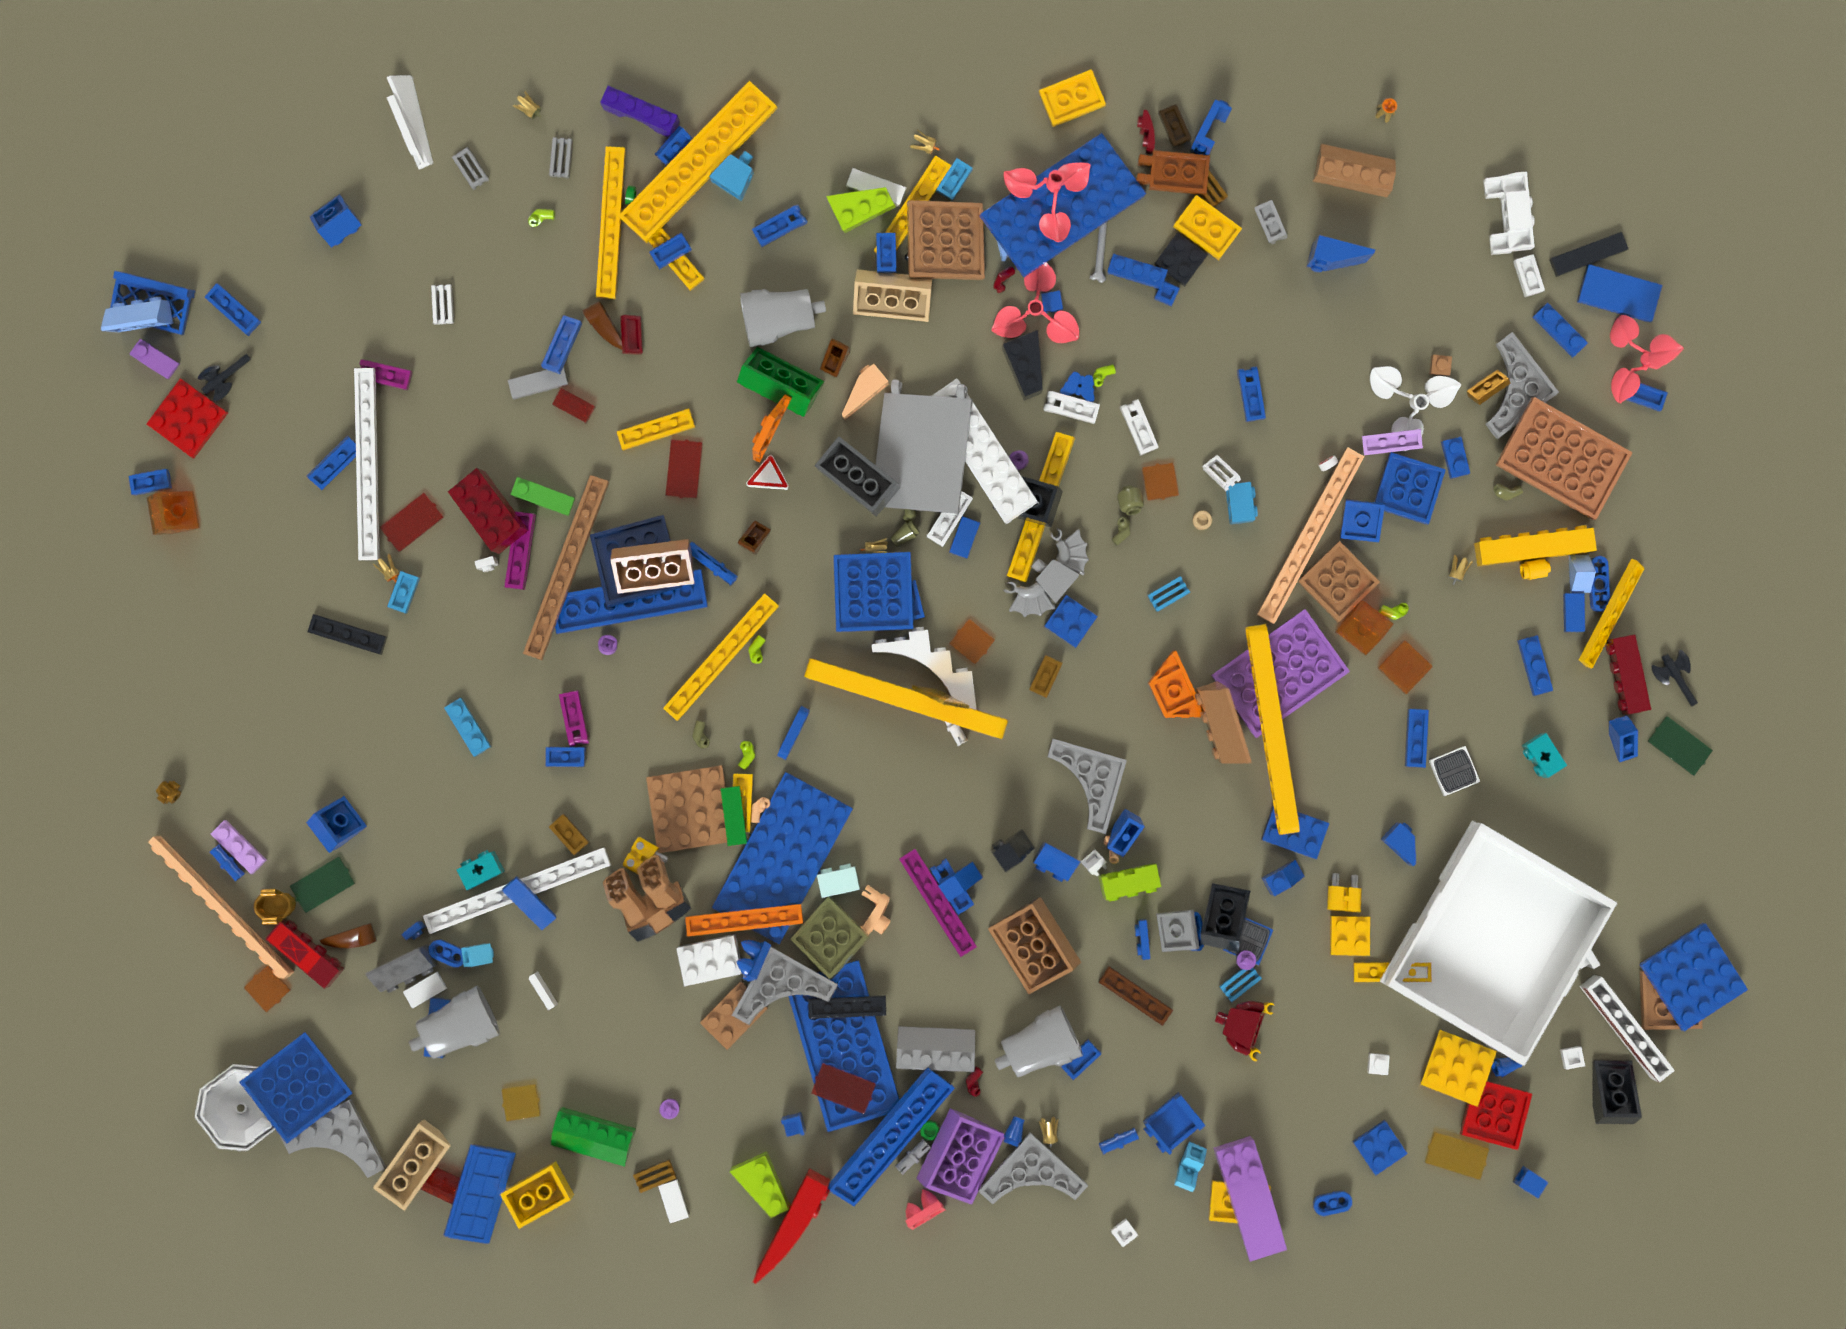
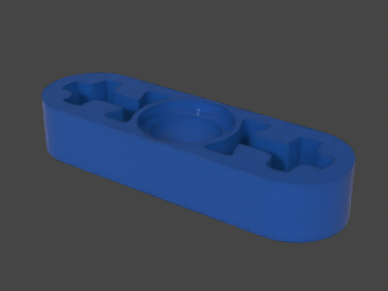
M1597 556L1593 557L1591 561L1593 566L1594 563H1602L1599 573H1603V575L1594 577L1589 597L1592 610L1602 612L1610 600L1609 566L1605 557ZM1594 566L1596 573H1598V567ZM1596 579H1601L1604 582L1601 590L1597 589L1594 585ZM1604 592V595H1600V601H1604V605L1600 608L1599 605H1596V601H1599V595H1595V593Z
M803 706L800 707L777 754L778 757L786 760L809 715V709Z

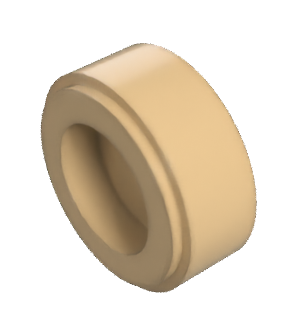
M1198 511L1192 518L1193 526L1198 530L1209 528L1212 524L1210 513Z

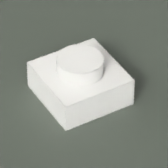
M494 556L474 561L476 569L483 570V572L492 571L494 566L499 565L497 558Z
M1581 1046L1560 1049L1564 1069L1585 1066Z
M1369 1053L1367 1073L1388 1075L1390 1056Z
M1126 1218L1111 1229L1112 1234L1122 1247L1138 1236Z

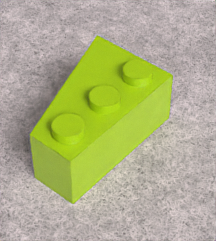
M767 1151L731 1167L729 1172L770 1217L789 1210V1200Z

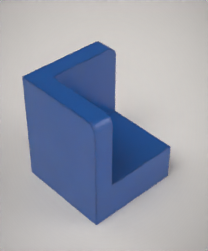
M801 1112L782 1117L781 1123L784 1124L787 1137L797 1134L805 1135L806 1129Z
M1522 1166L1513 1181L1538 1199L1548 1184L1546 1180L1525 1166Z

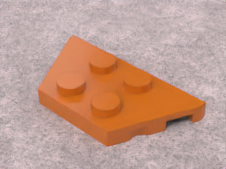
M784 395L772 412L762 420L761 426L763 428L760 433L757 432L752 441L754 443L752 448L753 460L761 462L792 399L791 397Z
M1174 650L1149 680L1148 684L1165 718H1201L1200 712H1203L1202 707L1196 702V692L1177 651Z

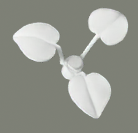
M1389 366L1373 368L1370 373L1371 388L1378 397L1388 399L1395 392L1410 398L1409 403L1414 411L1410 414L1409 419L1406 417L1398 418L1392 425V433L1421 429L1422 436L1424 430L1423 423L1419 419H1412L1419 410L1427 408L1429 402L1437 408L1448 406L1461 387V384L1452 378L1436 376L1430 378L1425 383V391L1428 394L1412 395L1397 390L1402 383L1401 374L1397 369Z

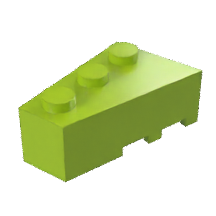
M886 187L826 196L845 233L896 207Z
M1155 863L1098 875L1103 898L1108 901L1119 900V897L1138 896V893L1146 891V893L1156 892L1157 888L1161 887L1157 864Z

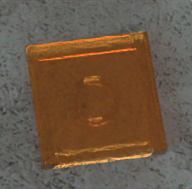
M1404 640L1378 669L1404 694H1408L1433 666Z

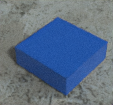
M1165 281L1162 290L1158 289L1154 299L1172 306L1180 288Z
M1060 291L1041 294L1044 312L1063 311Z

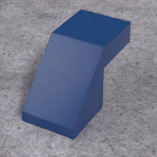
M972 861L938 886L947 900L951 901L981 880L983 876Z

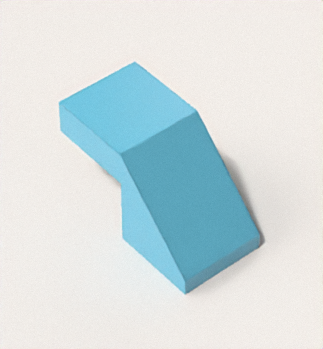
M1188 1142L1177 1170L1174 1185L1191 1192L1194 1191L1198 1172L1205 1162L1206 1148Z

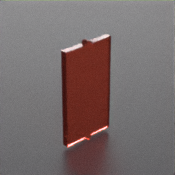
M688 439L685 441L671 440L666 496H675L683 499V497L697 499L702 442H691Z
M423 493L384 523L380 529L387 536V541L391 542L398 552H401L444 517L436 508V504L432 503L427 495Z
M822 1063L818 1076H815L816 1082L811 1094L865 1114L869 1101H872L871 1096L876 1083Z

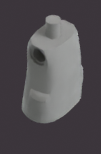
M766 289L740 293L743 318L750 347L774 343L778 338L790 333L815 328L813 314L826 312L824 301L811 303L808 289L793 292H769Z
M477 985L467 992L464 991L453 997L451 1002L440 1010L418 1020L416 1027L420 1036L410 1040L409 1045L413 1052L426 1047L432 1058H438L469 1045L479 1046L486 1043L489 1039L499 1036L500 1030L489 1003Z
M1059 1005L1050 1011L1047 1010L1037 1015L1035 1021L1022 1031L1002 1040L1001 1043L1006 1054L994 1060L999 1070L1011 1065L1016 1076L1021 1077L1040 1068L1051 1065L1062 1066L1073 1062L1074 1059L1083 1056V1052L1064 1010Z

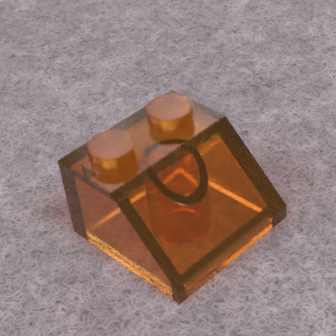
M193 491L156 492L147 497L153 535L174 534L200 528Z
M1362 600L1353 608L1335 632L1364 655H1367L1383 639L1394 624Z

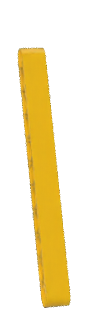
M1266 624L1246 627V638L1277 830L1279 835L1299 832V821Z
M809 658L804 675L806 678L1000 739H1003L1008 723L1007 719L812 658Z

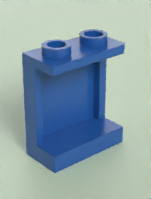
M1215 99L1194 140L1190 152L1199 155L1210 154L1215 141L1207 138L1206 135L1214 119L1226 122L1232 110V107L1227 102Z
M1179 1092L1143 1121L1146 1126L1143 1128L1150 1138L1154 1136L1157 1139L1156 1145L1162 1153L1166 1151L1169 1155L1176 1146L1197 1129L1201 1130L1206 1126Z

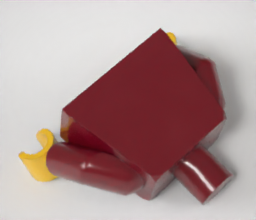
M1255 1001L1239 1003L1235 1008H1230L1228 1014L1219 1011L1215 1019L1216 1023L1224 1025L1222 1034L1226 1036V1041L1233 1050L1249 1056L1253 1061L1258 1060L1253 1057L1254 1052L1261 1054L1255 1048L1264 1015L1265 1013L1270 1015L1274 1013L1267 1010L1269 1005L1275 1006L1270 1002L1264 1004Z

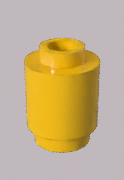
M1544 558L1525 561L1524 564H1520L1522 579L1533 580L1547 577L1551 571L1550 563Z

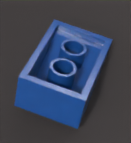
M1319 235L1312 244L1307 267H1310L1312 271L1322 272L1366 263L1374 255L1375 249Z

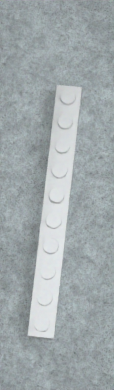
M354 368L358 560H378L380 553L376 371L374 368Z
M604 847L520 880L534 894L611 866V862ZM506 885L424 915L423 918L429 934L513 903L502 892V888Z

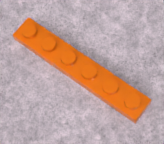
M793 904L686 916L685 921L687 936L803 924L802 905Z

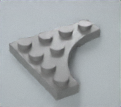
M1513 332L1496 344L1503 357L1507 377L1511 383L1506 388L1500 408L1485 424L1496 439L1518 424L1532 397H1536L1546 403L1559 393Z
M1052 739L1047 757L1060 762L1072 771L1085 791L1089 809L1086 829L1106 834L1127 760Z
M770 947L757 980L750 982L732 1016L750 1025L756 1015L767 1005L792 995L815 996L829 1002L838 984Z
M352 1099L330 1110L288 1144L281 1137L289 1154L310 1147L329 1148L341 1152L351 1158L363 1170L367 1178L386 1168Z
M1029 1132L1018 1147L1012 1151L979 1188L978 1192L994 1204L1003 1195L1017 1187L1047 1185L1066 1193L1076 1200L1088 1187V1184Z

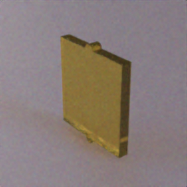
M536 1084L502 1089V1107L505 1110L506 1122L540 1116L538 1103L540 1098L537 1096Z

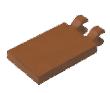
M1153 150L1152 156L1139 155L1138 166H1151V174L1137 173L1136 180L1140 185L1149 184V190L1206 195L1210 155Z

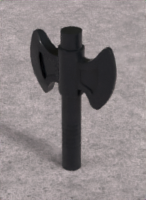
M246 353L221 374H218L220 366H211L203 370L198 379L207 380L208 383L201 388L202 391L207 395L214 390L213 400L219 401L223 399L232 387L231 382H224L238 369L252 360L251 357Z
M1682 650L1678 651L1675 661L1668 653L1661 656L1665 666L1657 667L1652 665L1651 668L1654 676L1666 685L1670 684L1669 677L1672 676L1690 706L1696 705L1698 702L1680 672L1684 670L1686 673H1690L1691 663L1688 656Z

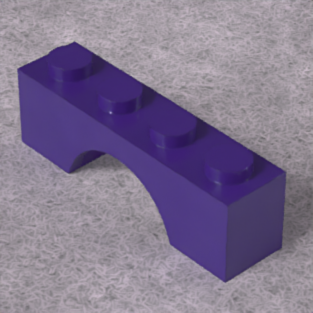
M607 86L600 101L605 111L619 117L626 116L638 120L666 137H670L680 124L678 115L611 86Z

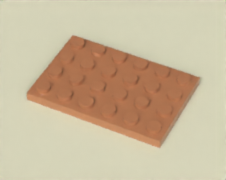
M1532 397L1495 465L1590 519L1596 520L1633 452L1536 397Z

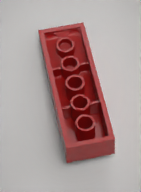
M809 1168L755 1273L754 1284H757L772 1271L789 1253L809 1225L812 1217L817 1218L822 1205L820 1202L821 1200L825 1201L830 1192L827 1189L830 1181L829 1178Z

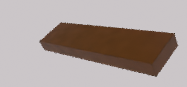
M1108 966L1098 981L1162 1026L1173 1012L1172 1008L1110 966Z

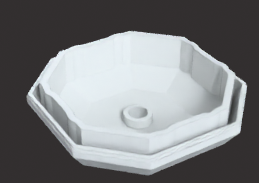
M233 1064L199 1090L195 1119L219 1149L248 1151L276 1130L239 1083V1081L258 1067ZM240 1104H243L245 1106V1109L242 1112H239L237 1110V1107Z

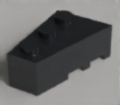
M1038 330L1002 345L1003 353L1024 401L1041 394L1043 390Z
M1021 829L1004 842L1000 839L994 843L991 852L1006 873L1021 863L1035 847L1023 829Z

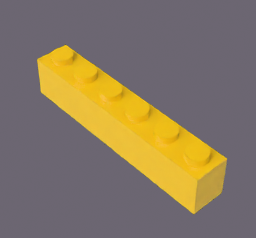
M1587 525L1576 526L1575 530L1568 531V528H1559L1554 533H1549V530L1537 531V535H1530V532L1519 533L1518 537L1511 538V534L1501 535L1497 540H1492V537L1480 538V542L1474 544L1477 566L1597 551L1594 528H1587Z

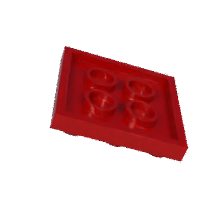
M180 378L146 425L191 458H195L227 416L228 412Z
M1486 1081L1478 1106L1467 1103L1460 1134L1518 1150L1532 1093Z

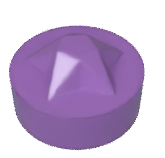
M1014 451L1009 456L1017 470L1024 469L1028 465L1029 458L1024 451Z
M611 635L602 636L598 641L599 651L604 655L615 653L617 650L616 638Z
M1242 950L1236 956V963L1241 969L1250 970L1256 964V957L1251 951Z
M666 1099L660 1105V1113L666 1119L675 1118L680 1111L679 1103L674 1099Z

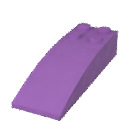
M1248 1136L1214 1147L1213 1149L1249 1261L1251 1262L1287 1250L1254 1140Z

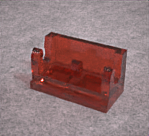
M436 1167L420 1190L453 1204L460 1178Z

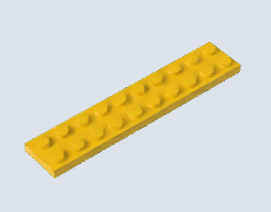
M749 81L618 215L619 218L644 242L648 243L710 179L711 173L730 154L733 155L777 110V106Z

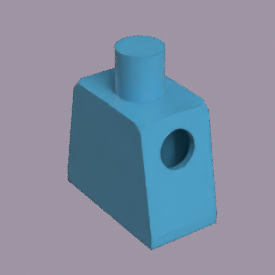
M743 151L739 159L730 154L709 176L711 182L742 201L754 175L753 169L748 166L753 156L746 151Z

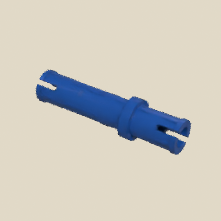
M694 542L690 543L692 556L710 569L714 576H719L730 586L736 581L738 576L727 569L723 562H718Z

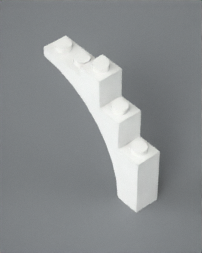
M924 627L913 628V632H909L910 640H906V637L894 638L895 642H887V639L875 640V644H872L873 653L903 655L928 667L943 682L954 703L977 710L972 671H968L967 668L956 669V673H953L950 650L946 651L945 647L935 648L934 652L931 653L928 630H924Z

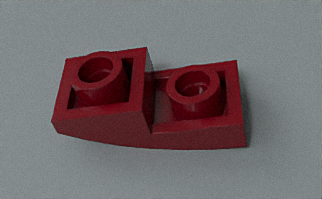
M1143 110L1142 116H1138L1137 127L1140 128V134L1144 135L1142 147H1146L1145 154H1153L1155 149L1154 127L1148 111Z

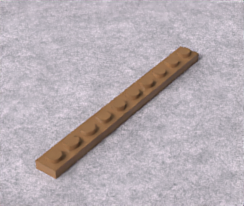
M592 475L588 479L523 651L524 655L539 660L544 658L608 488L609 482L607 480Z

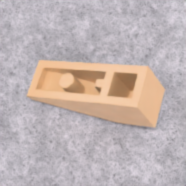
M875 364L867 365L860 371L861 374L842 413L844 420L889 385L888 380Z

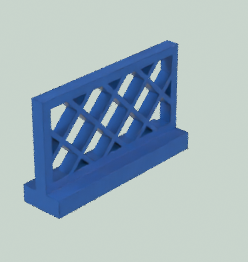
M114 271L113 278L116 281L110 308H113L112 304L124 303L125 306L128 305L125 300L131 296H134L135 300H140L136 293L142 289L146 291L149 298L162 294L169 301L175 313L172 315V319L177 317L180 321L179 330L174 329L171 324H168V327L162 325L153 328L184 335L191 298L195 297V290L125 272ZM121 284L127 285L131 293L123 297L120 293ZM149 298L145 299L143 303L149 302ZM178 299L185 300L184 307L180 311L173 304Z

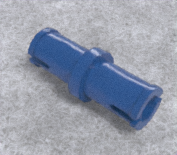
M217 845L209 852L221 864L220 868L225 869L234 881H237L245 874L234 862L235 859L230 857L220 845Z
M1132 1128L1119 1135L1118 1133L1114 1134V1137L1100 1142L1099 1146L1104 1155L1114 1149L1124 1148V1145L1138 1140L1139 1137L1135 1128Z

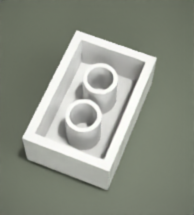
M736 934L681 945L676 948L684 986L742 974L737 965V960H740L741 957Z

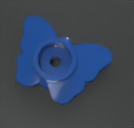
M1073 372L1060 390V393L1067 396L1076 393L1078 396L1082 395L1085 400L1093 402L1095 400L1093 377L1091 375L1084 377L1078 372Z

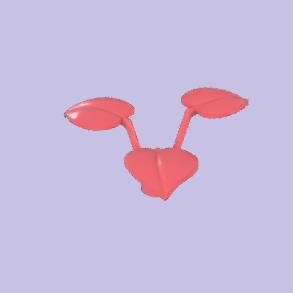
M1080 162L1065 164L1058 170L1051 171L1049 177H1045L1037 185H1035L1037 182L1036 175L1029 169L1017 168L1011 171H1004L1005 185L1016 197L1028 198L1032 195L1033 189L1037 190L1045 183L1048 190L1054 192L1052 214H1045L1041 217L1039 228L1046 237L1056 242L1065 240L1069 234L1071 223L1065 213H1055L1057 194L1064 184L1069 191H1082L1089 181L1090 164Z
M1045 263L1024 277V284L1027 290H1037L1035 300L1030 301L1028 304V311L1021 316L1020 310L1016 307L1006 306L1001 309L992 327V331L995 334L1005 338L1018 337L1026 330L1027 326L1023 320L1029 314L1033 316H1040L1042 314L1051 321L1047 325L1046 330L1048 337L1053 342L1067 343L1079 339L1078 324L1070 313L1058 311L1055 313L1054 318H1051L1044 312V306L1039 301L1040 291L1048 292L1056 283L1055 272L1048 263Z
M1626 315L1619 316L1614 322L1610 332V340L1616 347L1623 348L1629 343L1632 347L1642 352L1640 361L1643 366L1632 368L1630 371L1627 368H1621L1615 373L1611 382V390L1618 403H1622L1638 391L1640 378L1638 374L1634 373L1635 371H1646L1648 368L1659 369L1676 358L1684 349L1671 336L1661 334L1651 341L1650 352L1644 350L1632 342L1639 335V326L1633 318Z

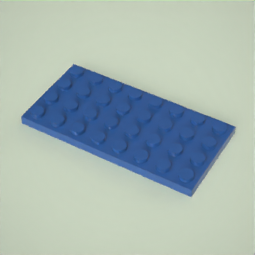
M1102 133L1036 176L1037 182L1035 185L1043 181L1045 177L1048 178L1051 171L1058 170L1065 164L1078 162L1090 164L1089 181L1082 191H1069L1065 184L1058 191L1055 213H1065L1071 223L1069 234L1062 242H1056L1046 237L1039 228L1041 217L1045 214H1052L1054 192L1048 190L1046 183L1037 190L1033 189L1032 195L1028 198H1019L1011 193L980 214V218L1023 277H1026L1146 195L1143 188Z
M785 772L770 800V806L763 812L760 823H757L712 908L719 912L802 904L853 808ZM790 925L752 930L780 944Z
M859 960L846 963L833 979H829L838 984L832 997L869 996ZM822 971L816 972L829 979ZM809 995L789 996L827 1131H834L887 1115L900 1099L876 1017L809 1019L808 999L818 997Z

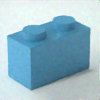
M1251 482L1236 483L1234 486L1230 485L1226 491L1230 525L1255 521V517L1258 516L1257 506L1253 504V498H1255L1254 486L1251 487Z

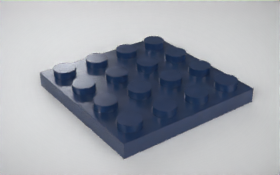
M664 515L590 534L607 607L682 588L681 585L626 593L617 592L611 564L612 549L670 542Z

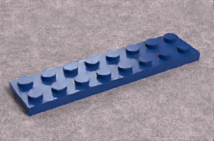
M694 570V584L682 585V588L612 607H607L602 587L570 592L567 594L556 623V634L708 608L702 570Z
M927 1067L830 1181L827 1189L847 1203L855 1206L955 1087Z

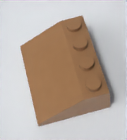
M1218 681L1196 688L1197 694H1195L1197 704L1202 707L1203 712H1200L1203 723H1206L1208 727L1206 735L1209 742L1212 741L1214 748L1211 750L1214 759H1218L1222 764L1251 763L1252 761L1229 688Z
M1041 897L1031 901L988 928L1028 994L1068 974L1081 963Z

